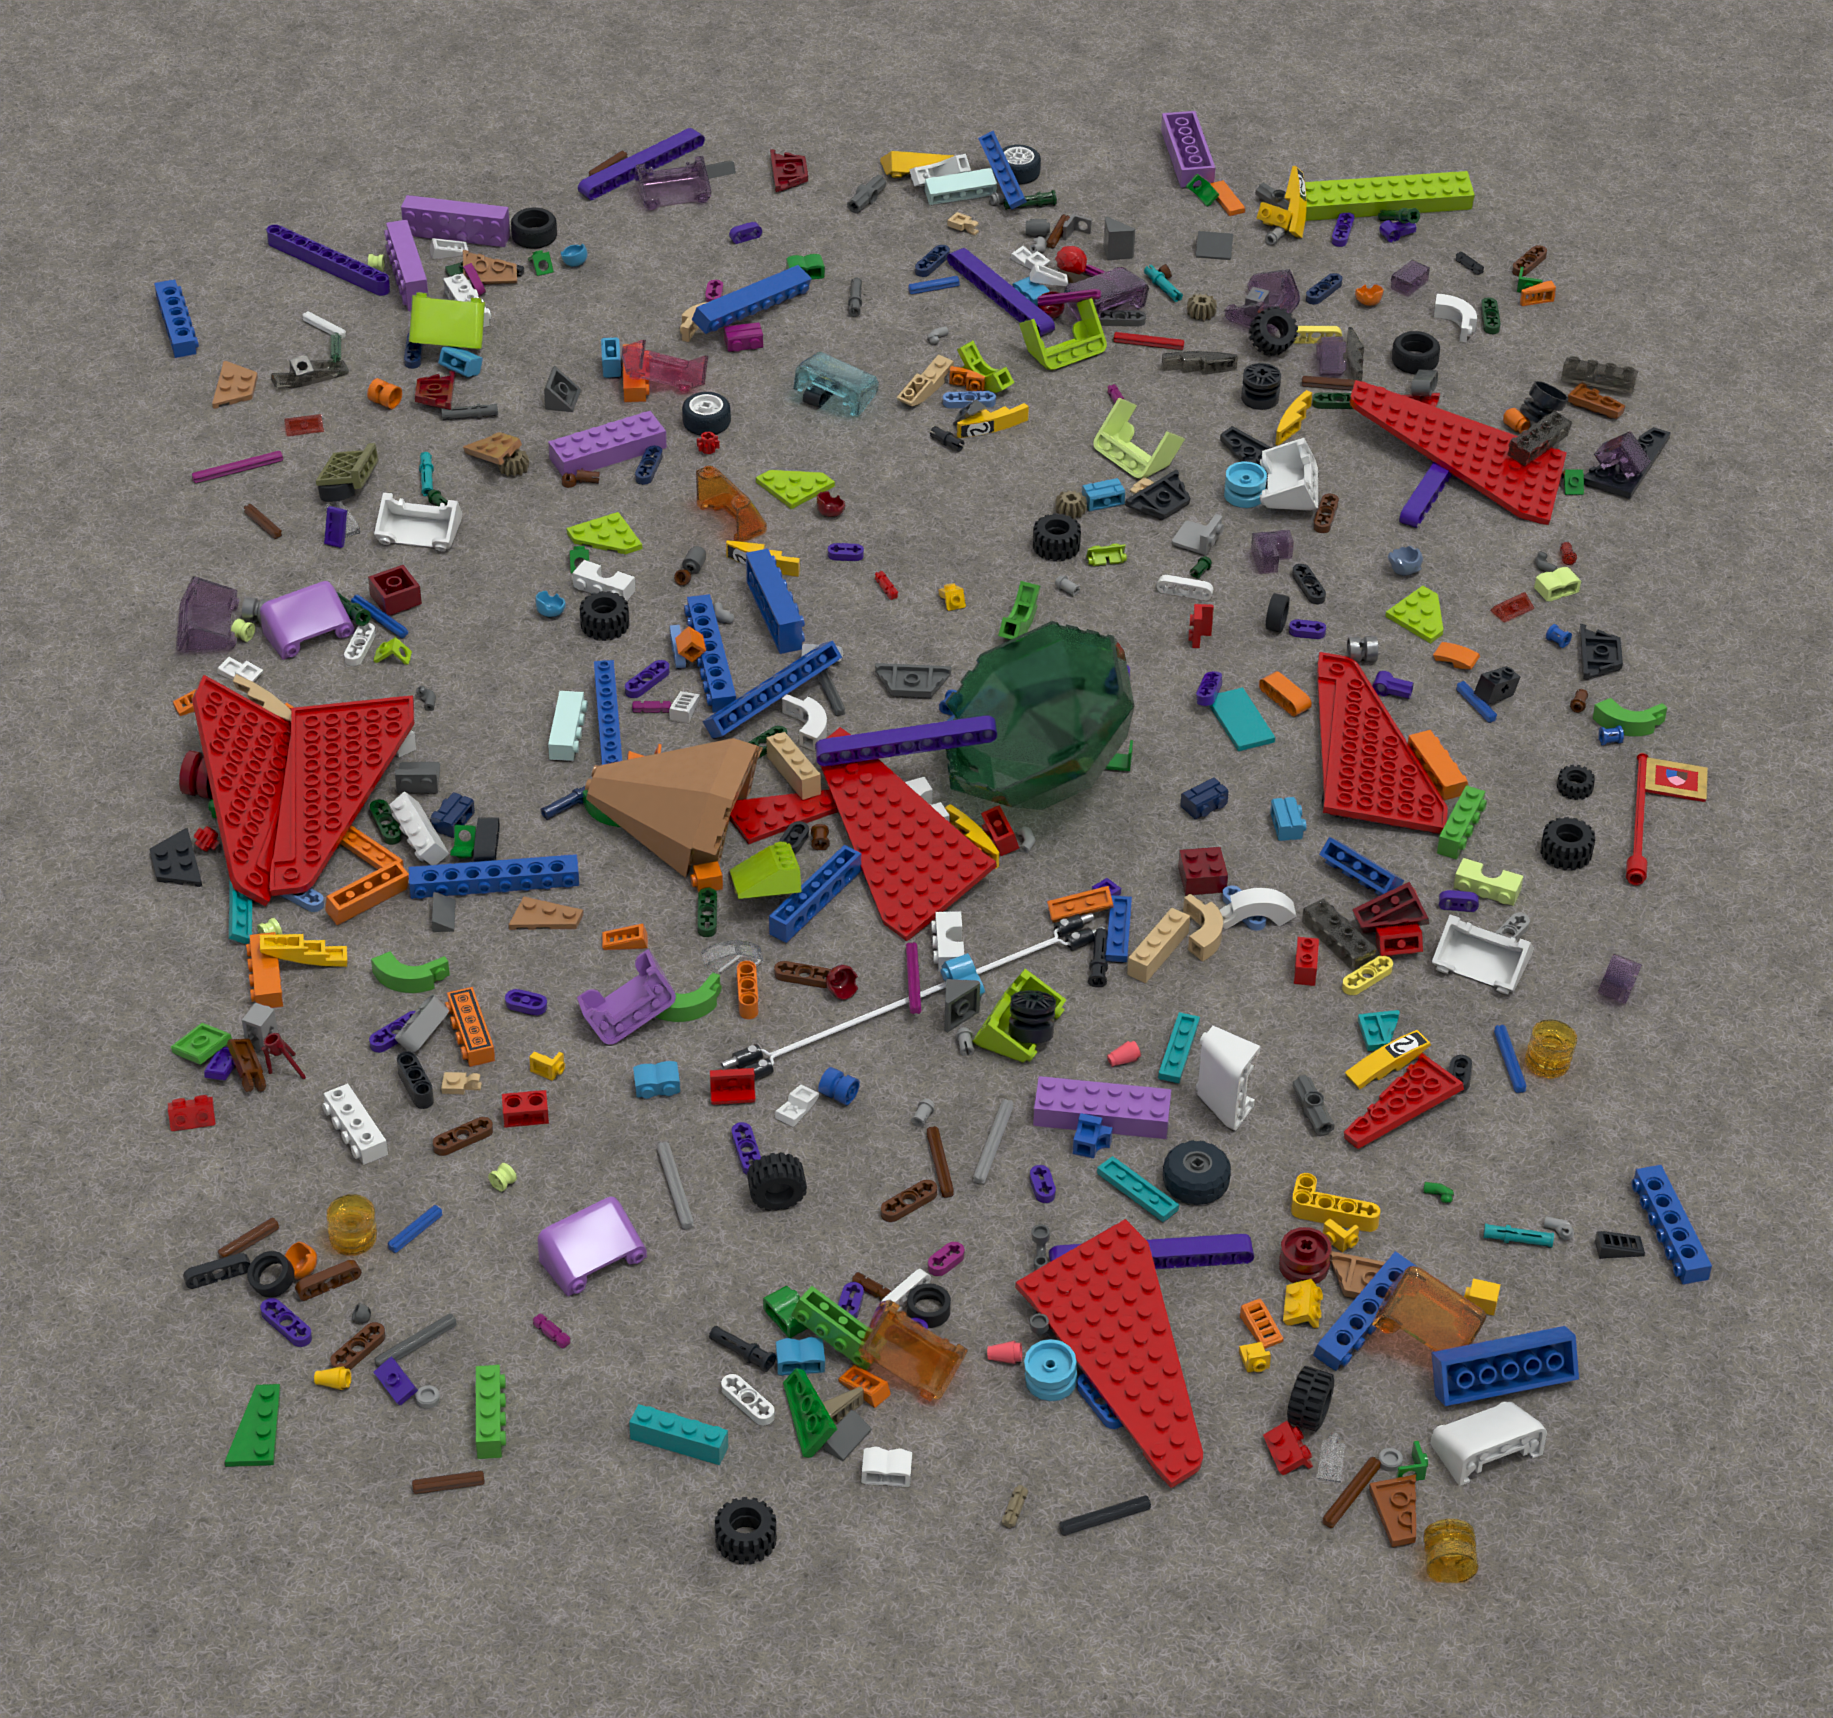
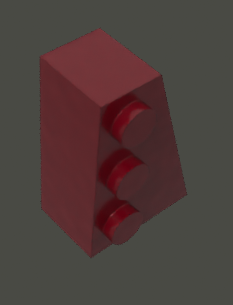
M1410 882L1352 909L1353 916L1362 933L1376 932L1375 927L1418 923L1419 926L1429 925V918Z

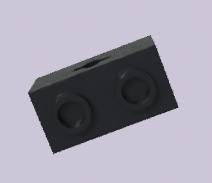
M1508 666L1482 673L1474 694L1486 704L1509 698L1514 695L1521 676Z

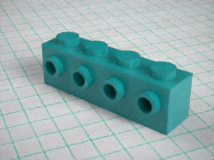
M638 1404L629 1421L631 1440L716 1465L721 1464L728 1449V1430L719 1426L708 1425L695 1419L684 1418L675 1413H667L650 1406Z

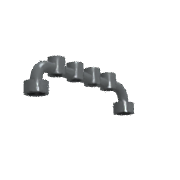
M1043 1224L1035 1225L1031 1230L1032 1240L1036 1243L1034 1271L1048 1264L1046 1243L1050 1239V1229ZM1034 1311L1033 1316L1030 1318L1031 1331L1039 1336L1047 1332L1049 1329L1048 1317Z

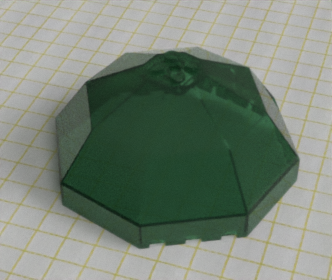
M1050 621L980 654L976 659L978 663L972 671L968 670L960 681L962 684L957 692H952L945 703L955 716L953 720L992 716L996 722L997 738L990 743L945 749L946 758L950 761L947 763L950 789L1013 808L1043 810L1092 788L1127 739L1135 707L1125 651L1116 638L1110 634H1107V636L1100 635L1097 631L1089 629L1084 631L1076 626L1068 624L1063 626L1059 625L1058 622ZM970 767L977 769L978 772L972 771Z

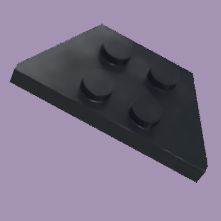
M1176 469L1126 499L1125 506L1164 520L1187 506L1191 498L1185 490L1184 483L1180 481L1179 472Z
M1580 624L1583 679L1621 670L1623 666L1621 638L1598 629L1596 632L1586 629L1585 624Z
M188 828L179 831L149 849L157 882H172L183 885L186 882L194 883L195 887H202Z

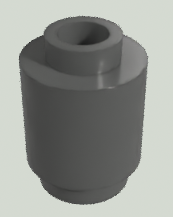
M1030 219V221H1026V235L1046 237V233H1050V223H1047V219Z
M700 546L691 548L682 562L683 568L690 573H698L706 560V551Z

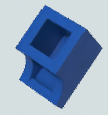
M1080 1113L1076 1134L1073 1139V1154L1095 1158L1098 1150L1110 1148L1113 1128L1103 1126L1101 1117Z

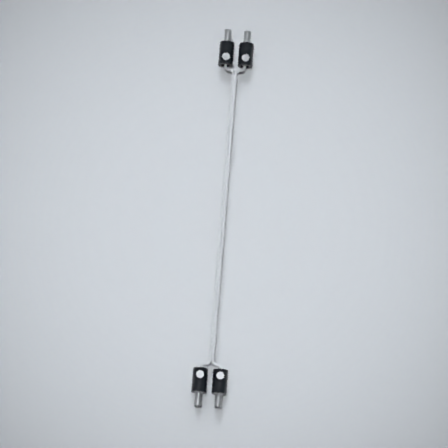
M1092 913L1081 917L1079 914H1075L1055 922L1054 938L976 969L977 974L983 973L1056 942L1067 945L1071 951L1094 942V932L1096 929L1082 928L1084 923L1093 920L1094 916ZM1058 936H1065V942L1061 939H1057ZM946 982L921 991V997L946 988ZM909 997L772 1053L761 1049L758 1044L751 1045L733 1053L731 1059L721 1063V1067L723 1070L734 1065L737 1068H754L755 1080L774 1072V1057L909 1003ZM763 1053L771 1056L770 1060L768 1058L763 1059Z

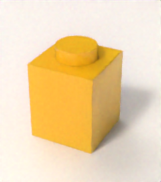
M1473 1278L1471 1287H1466L1464 1300L1468 1301L1467 1310L1494 1316L1501 1284Z

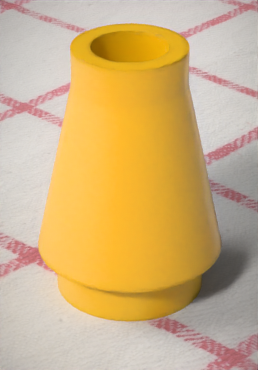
M344 1366L316 1371L314 1382L316 1385L343 1390L350 1387L351 1371L350 1369H345Z

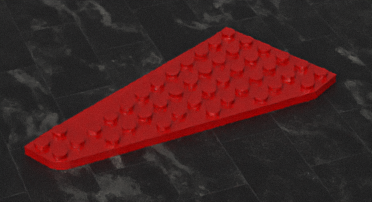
M1355 380L1349 400L1354 410L1441 467L1449 470L1450 473L1517 517L1549 525L1567 452L1547 447L1386 390L1384 387H1377Z
M1319 652L1317 684L1324 793L1323 813L1441 834L1447 823L1448 807L1359 664L1346 656Z
M203 675L192 698L230 881L234 890L266 907L271 898L270 870L274 856L291 735V723L208 676Z
M840 727L827 738L851 734ZM873 759L832 766L820 765L854 850L861 853V870L882 922L905 941L910 940L933 921L936 912L945 911L997 867L995 860L975 846L881 760Z
M1124 1219L1016 1281L1015 1288L1038 1313L1048 1317L1051 1330L1060 1341L1071 1347L1075 1353L1078 1366L1141 1448L1144 1457L1156 1473L1170 1488H1173L1200 1470L1203 1462V1449L1149 1243Z

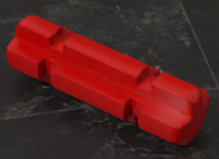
M883 571L876 572L875 580L879 583L885 594H887L890 600L897 599L898 591Z

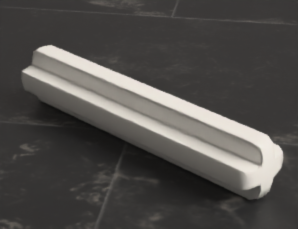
M309 311L302 315L303 321L338 339L346 337L344 329Z

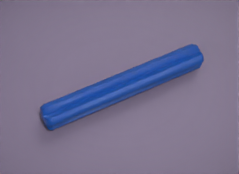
M354 595L351 599L352 603L360 604L363 609L371 613V618L400 638H405L408 635V630L403 625L361 596Z
M1503 1024L1500 1026L1496 1025L1494 1033L1514 1091L1516 1093H1524L1527 1085L1506 1026Z

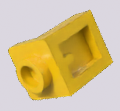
M533 1052L529 1056L530 1072L553 1081L565 1069L564 1054L561 1052L553 1059L537 1052Z
M1262 1342L1239 1346V1353L1247 1373L1254 1371L1262 1372L1270 1368L1271 1354L1269 1351L1265 1352Z

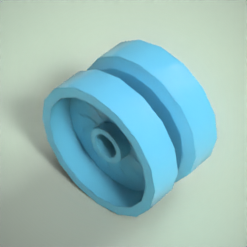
M1238 462L1229 466L1226 470L1224 497L1227 502L1240 508H1251L1261 504L1260 495L1262 490L1266 488L1267 480L1265 469L1252 462Z
M1049 1339L1032 1345L1026 1352L1024 1359L1025 1381L1027 1388L1034 1396L1042 1400L1057 1401L1064 1399L1072 1393L1077 1383V1362L1075 1353L1069 1345L1062 1341Z

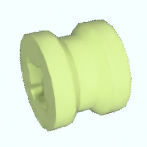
M369 254L368 266L383 272L385 268L384 254L379 256Z
M242 619L235 620L231 627L232 637L241 638L245 642H248L255 633V625L250 622L245 623Z
M275 918L269 919L266 924L260 923L257 925L259 934L270 932L282 934L281 927Z
M502 1163L498 1166L497 1171H492L488 1174V1179L493 1187L502 1192L507 1188L508 1184H512L517 1180V1176L512 1167Z

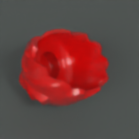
M1065 246L1057 252L1055 260L1060 270L1079 275L1086 270L1087 257L1079 247Z

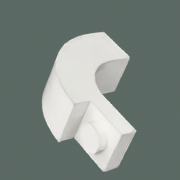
M962 154L931 165L910 169V174L914 186H925V179L968 172L971 169L966 154Z
M1437 294L1434 318L1448 319L1456 322L1461 328L1459 342H1467V336L1471 337V333H1475L1476 311L1469 303L1458 297Z
M786 694L782 698V713L805 723L799 731V745L815 751L816 742L827 737V716L825 710L817 701L810 697L802 701Z
M1251 888L1237 892L1230 896L1231 903L1220 909L1224 929H1228L1250 916L1268 917L1278 926L1297 917L1293 901L1285 894L1269 888Z

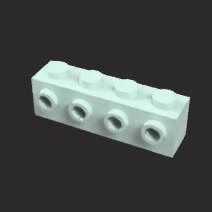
M992 168L927 178L925 179L924 190L929 205L990 196L993 192H996L997 182Z
M559 691L548 743L550 760L574 761L575 753L579 752L578 739L582 738L581 726H584L585 714L583 712H587L588 705L587 700H584V692Z

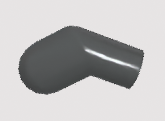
M1539 551L1537 557H1535L1537 567L1544 572L1555 571L1557 566L1547 562V553Z

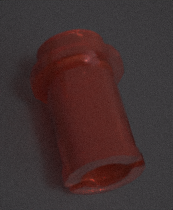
M1562 543L1560 546L1562 561L1566 565H1573L1577 560V555L1573 552L1571 543Z

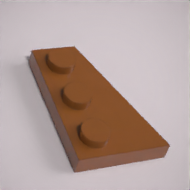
M1583 381L1568 394V402L1578 407L1588 408L1592 412L1602 413L1608 418L1617 419L1625 410V405L1609 396L1603 397L1599 395L1600 391L1595 388L1590 390Z
M1416 1474L1369 1484V1491L1392 1547L1416 1542Z

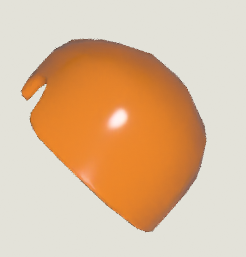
M1376 284L1370 289L1363 285L1361 288L1356 289L1355 297L1360 303L1373 306L1382 299L1384 289Z
M303 1242L294 1243L285 1254V1257L292 1263L295 1270L294 1279H303L311 1275L316 1268V1251Z

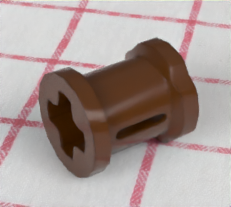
M816 824L811 828V835L813 837L811 846L817 851L827 850L830 846V841L827 838L829 828L825 824Z

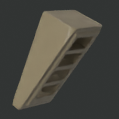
M861 1386L822 1402L835 1425L850 1410H855L863 1404L864 1389Z

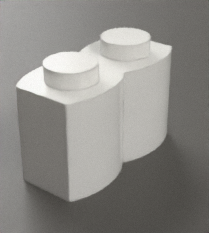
M880 1447L865 1448L861 1483L909 1487L912 1452L900 1448L889 1451Z

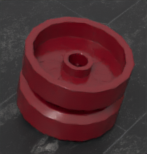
M190 750L186 753L180 769V791L185 795L196 796L198 794L199 797L213 799L203 752Z
M1299 1227L1290 1230L1284 1235L1281 1241V1254L1279 1256V1270L1283 1277L1291 1283L1312 1279L1317 1284L1325 1279L1329 1272L1332 1252L1331 1242L1328 1237L1321 1231L1310 1227Z

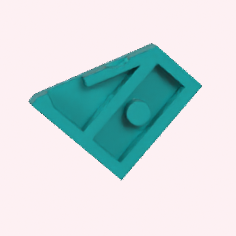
M1399 1010L1358 1014V1023L1367 1051H1376L1392 1041L1399 1020Z

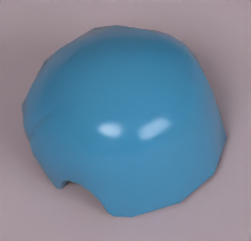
M584 244L570 245L561 251L563 262L571 267L582 265L588 255Z
M542 591L535 596L537 611L543 616H558L566 608L565 600L559 597L558 594L552 597L549 596L547 591Z

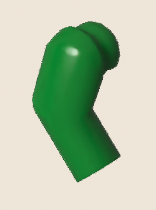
M1424 1182L1423 1193L1441 1195V1202L1451 1203L1453 1201L1454 1192L1449 1187L1441 1183Z

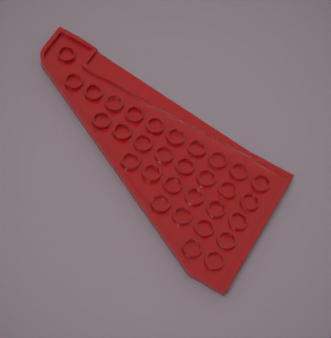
M413 695L291 708V735L274 856L270 870L271 896L307 892L315 884L414 726Z

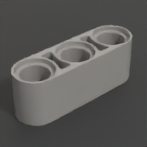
M434 994L429 996L398 1032L395 1040L406 1051L416 1052L445 1018L449 1009Z

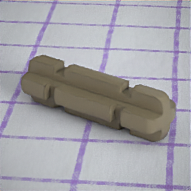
M1018 1485V1487L1014 1488L1013 1497L1010 1498L1005 1511L1006 1515L1002 1518V1525L1009 1529L1016 1525L1017 1517H1019L1025 1502L1024 1499L1028 1495V1489L1024 1488L1023 1485Z

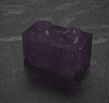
M1412 259L1400 270L1393 273L1391 276V289L1409 297L1428 282L1430 267Z

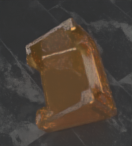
M710 465L696 470L697 506L701 510H704L705 507H710L715 512L725 509L737 521V533L734 534L735 541L747 542L766 533L767 522L749 497L725 475Z
M1409 1266L1390 1285L1372 1325L1387 1334L1395 1333L1402 1329L1433 1351H1440L1472 1344L1487 1317L1484 1310L1423 1269Z
M892 1300L880 1302L858 1349L862 1353L860 1357L869 1363L874 1361L920 1391L919 1395L929 1401H932L933 1398L941 1399L968 1349L960 1344L954 1346L949 1343L948 1339L940 1338L907 1317L906 1312L903 1310L897 1311L900 1306Z

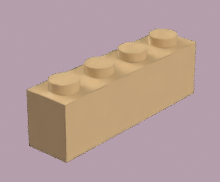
M783 732L766 737L768 759L801 799L804 800L820 795V773L789 736Z
M1171 908L1129 956L1127 975L1146 983L1189 933L1190 915Z

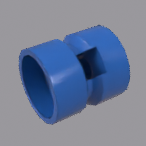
M829 1067L821 1077L818 1091L829 1098L834 1097L836 1101L844 1105H849L859 1091L860 1081L850 1075L845 1077L842 1071Z

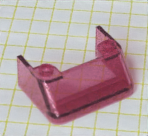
M640 340L622 347L621 356L626 374L630 375L629 378L631 379L642 378L679 387L680 391L687 392L690 389L705 385L708 356L706 355L688 361L645 350L646 340Z

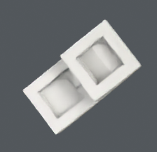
M1024 246L1011 254L1013 261L1031 270L1035 263L1047 266L1050 263V260L1040 252L1031 253Z
M228 657L217 670V674L232 680L237 674L252 682L263 673L262 669L246 661L244 664H241L231 657Z
M803 1085L798 1086L789 1094L788 1101L776 1110L775 1119L794 1127L814 1105L819 1097V1093Z

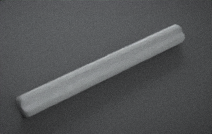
M1004 1099L1001 1102L973 1175V1182L982 1185L986 1181L1013 1110L1014 1103L1012 1100Z
M666 1141L660 1142L657 1145V1150L681 1226L685 1230L694 1227V1220L670 1145Z

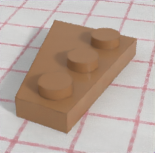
M463 250V266L472 263L482 284L517 283L516 264L500 259H491L482 254L477 255ZM463 269V274L465 275L466 279L469 280Z
M523 897L509 923V930H517V928L536 930V927L576 929L584 914L582 909Z

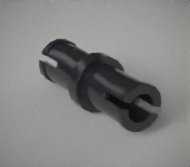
M937 426L932 427L931 431L935 432V434L930 432L931 437L941 441V444L944 446L948 445L957 451L963 449V446L959 445V443L965 444L963 440L953 436V433L950 431H944Z

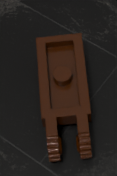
M229 1039L227 1047L239 1076L242 1078L244 1090L252 1092L255 1085L258 1092L264 1091L266 1080L250 1039Z

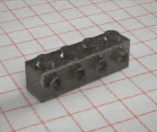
M1570 356L1564 362L1561 381L1633 394L1636 387L1638 370L1629 366L1624 368L1616 367L1617 365L1613 363L1600 364L1596 360L1584 361L1580 360L1579 357Z
M1556 411L1545 415L1541 421L1535 422L1531 428L1524 430L1518 437L1511 439L1507 455L1523 466L1528 465L1566 438L1572 421Z
M1324 898L1303 908L1302 923L1353 972L1375 959V946L1362 936L1361 932L1356 930Z

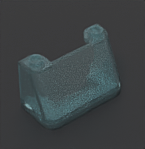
M817 352L797 366L793 389L802 392L805 387L811 389L813 385H816L844 398L843 405L846 406L848 404L850 406V415L859 417L877 393L879 382L874 375L825 353Z

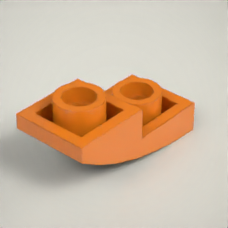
M951 366L949 384L966 386V391H985V376L965 368Z
M1441 642L1433 654L1436 661L1452 662L1454 668L1472 669L1480 657L1479 653L1469 648L1447 642Z

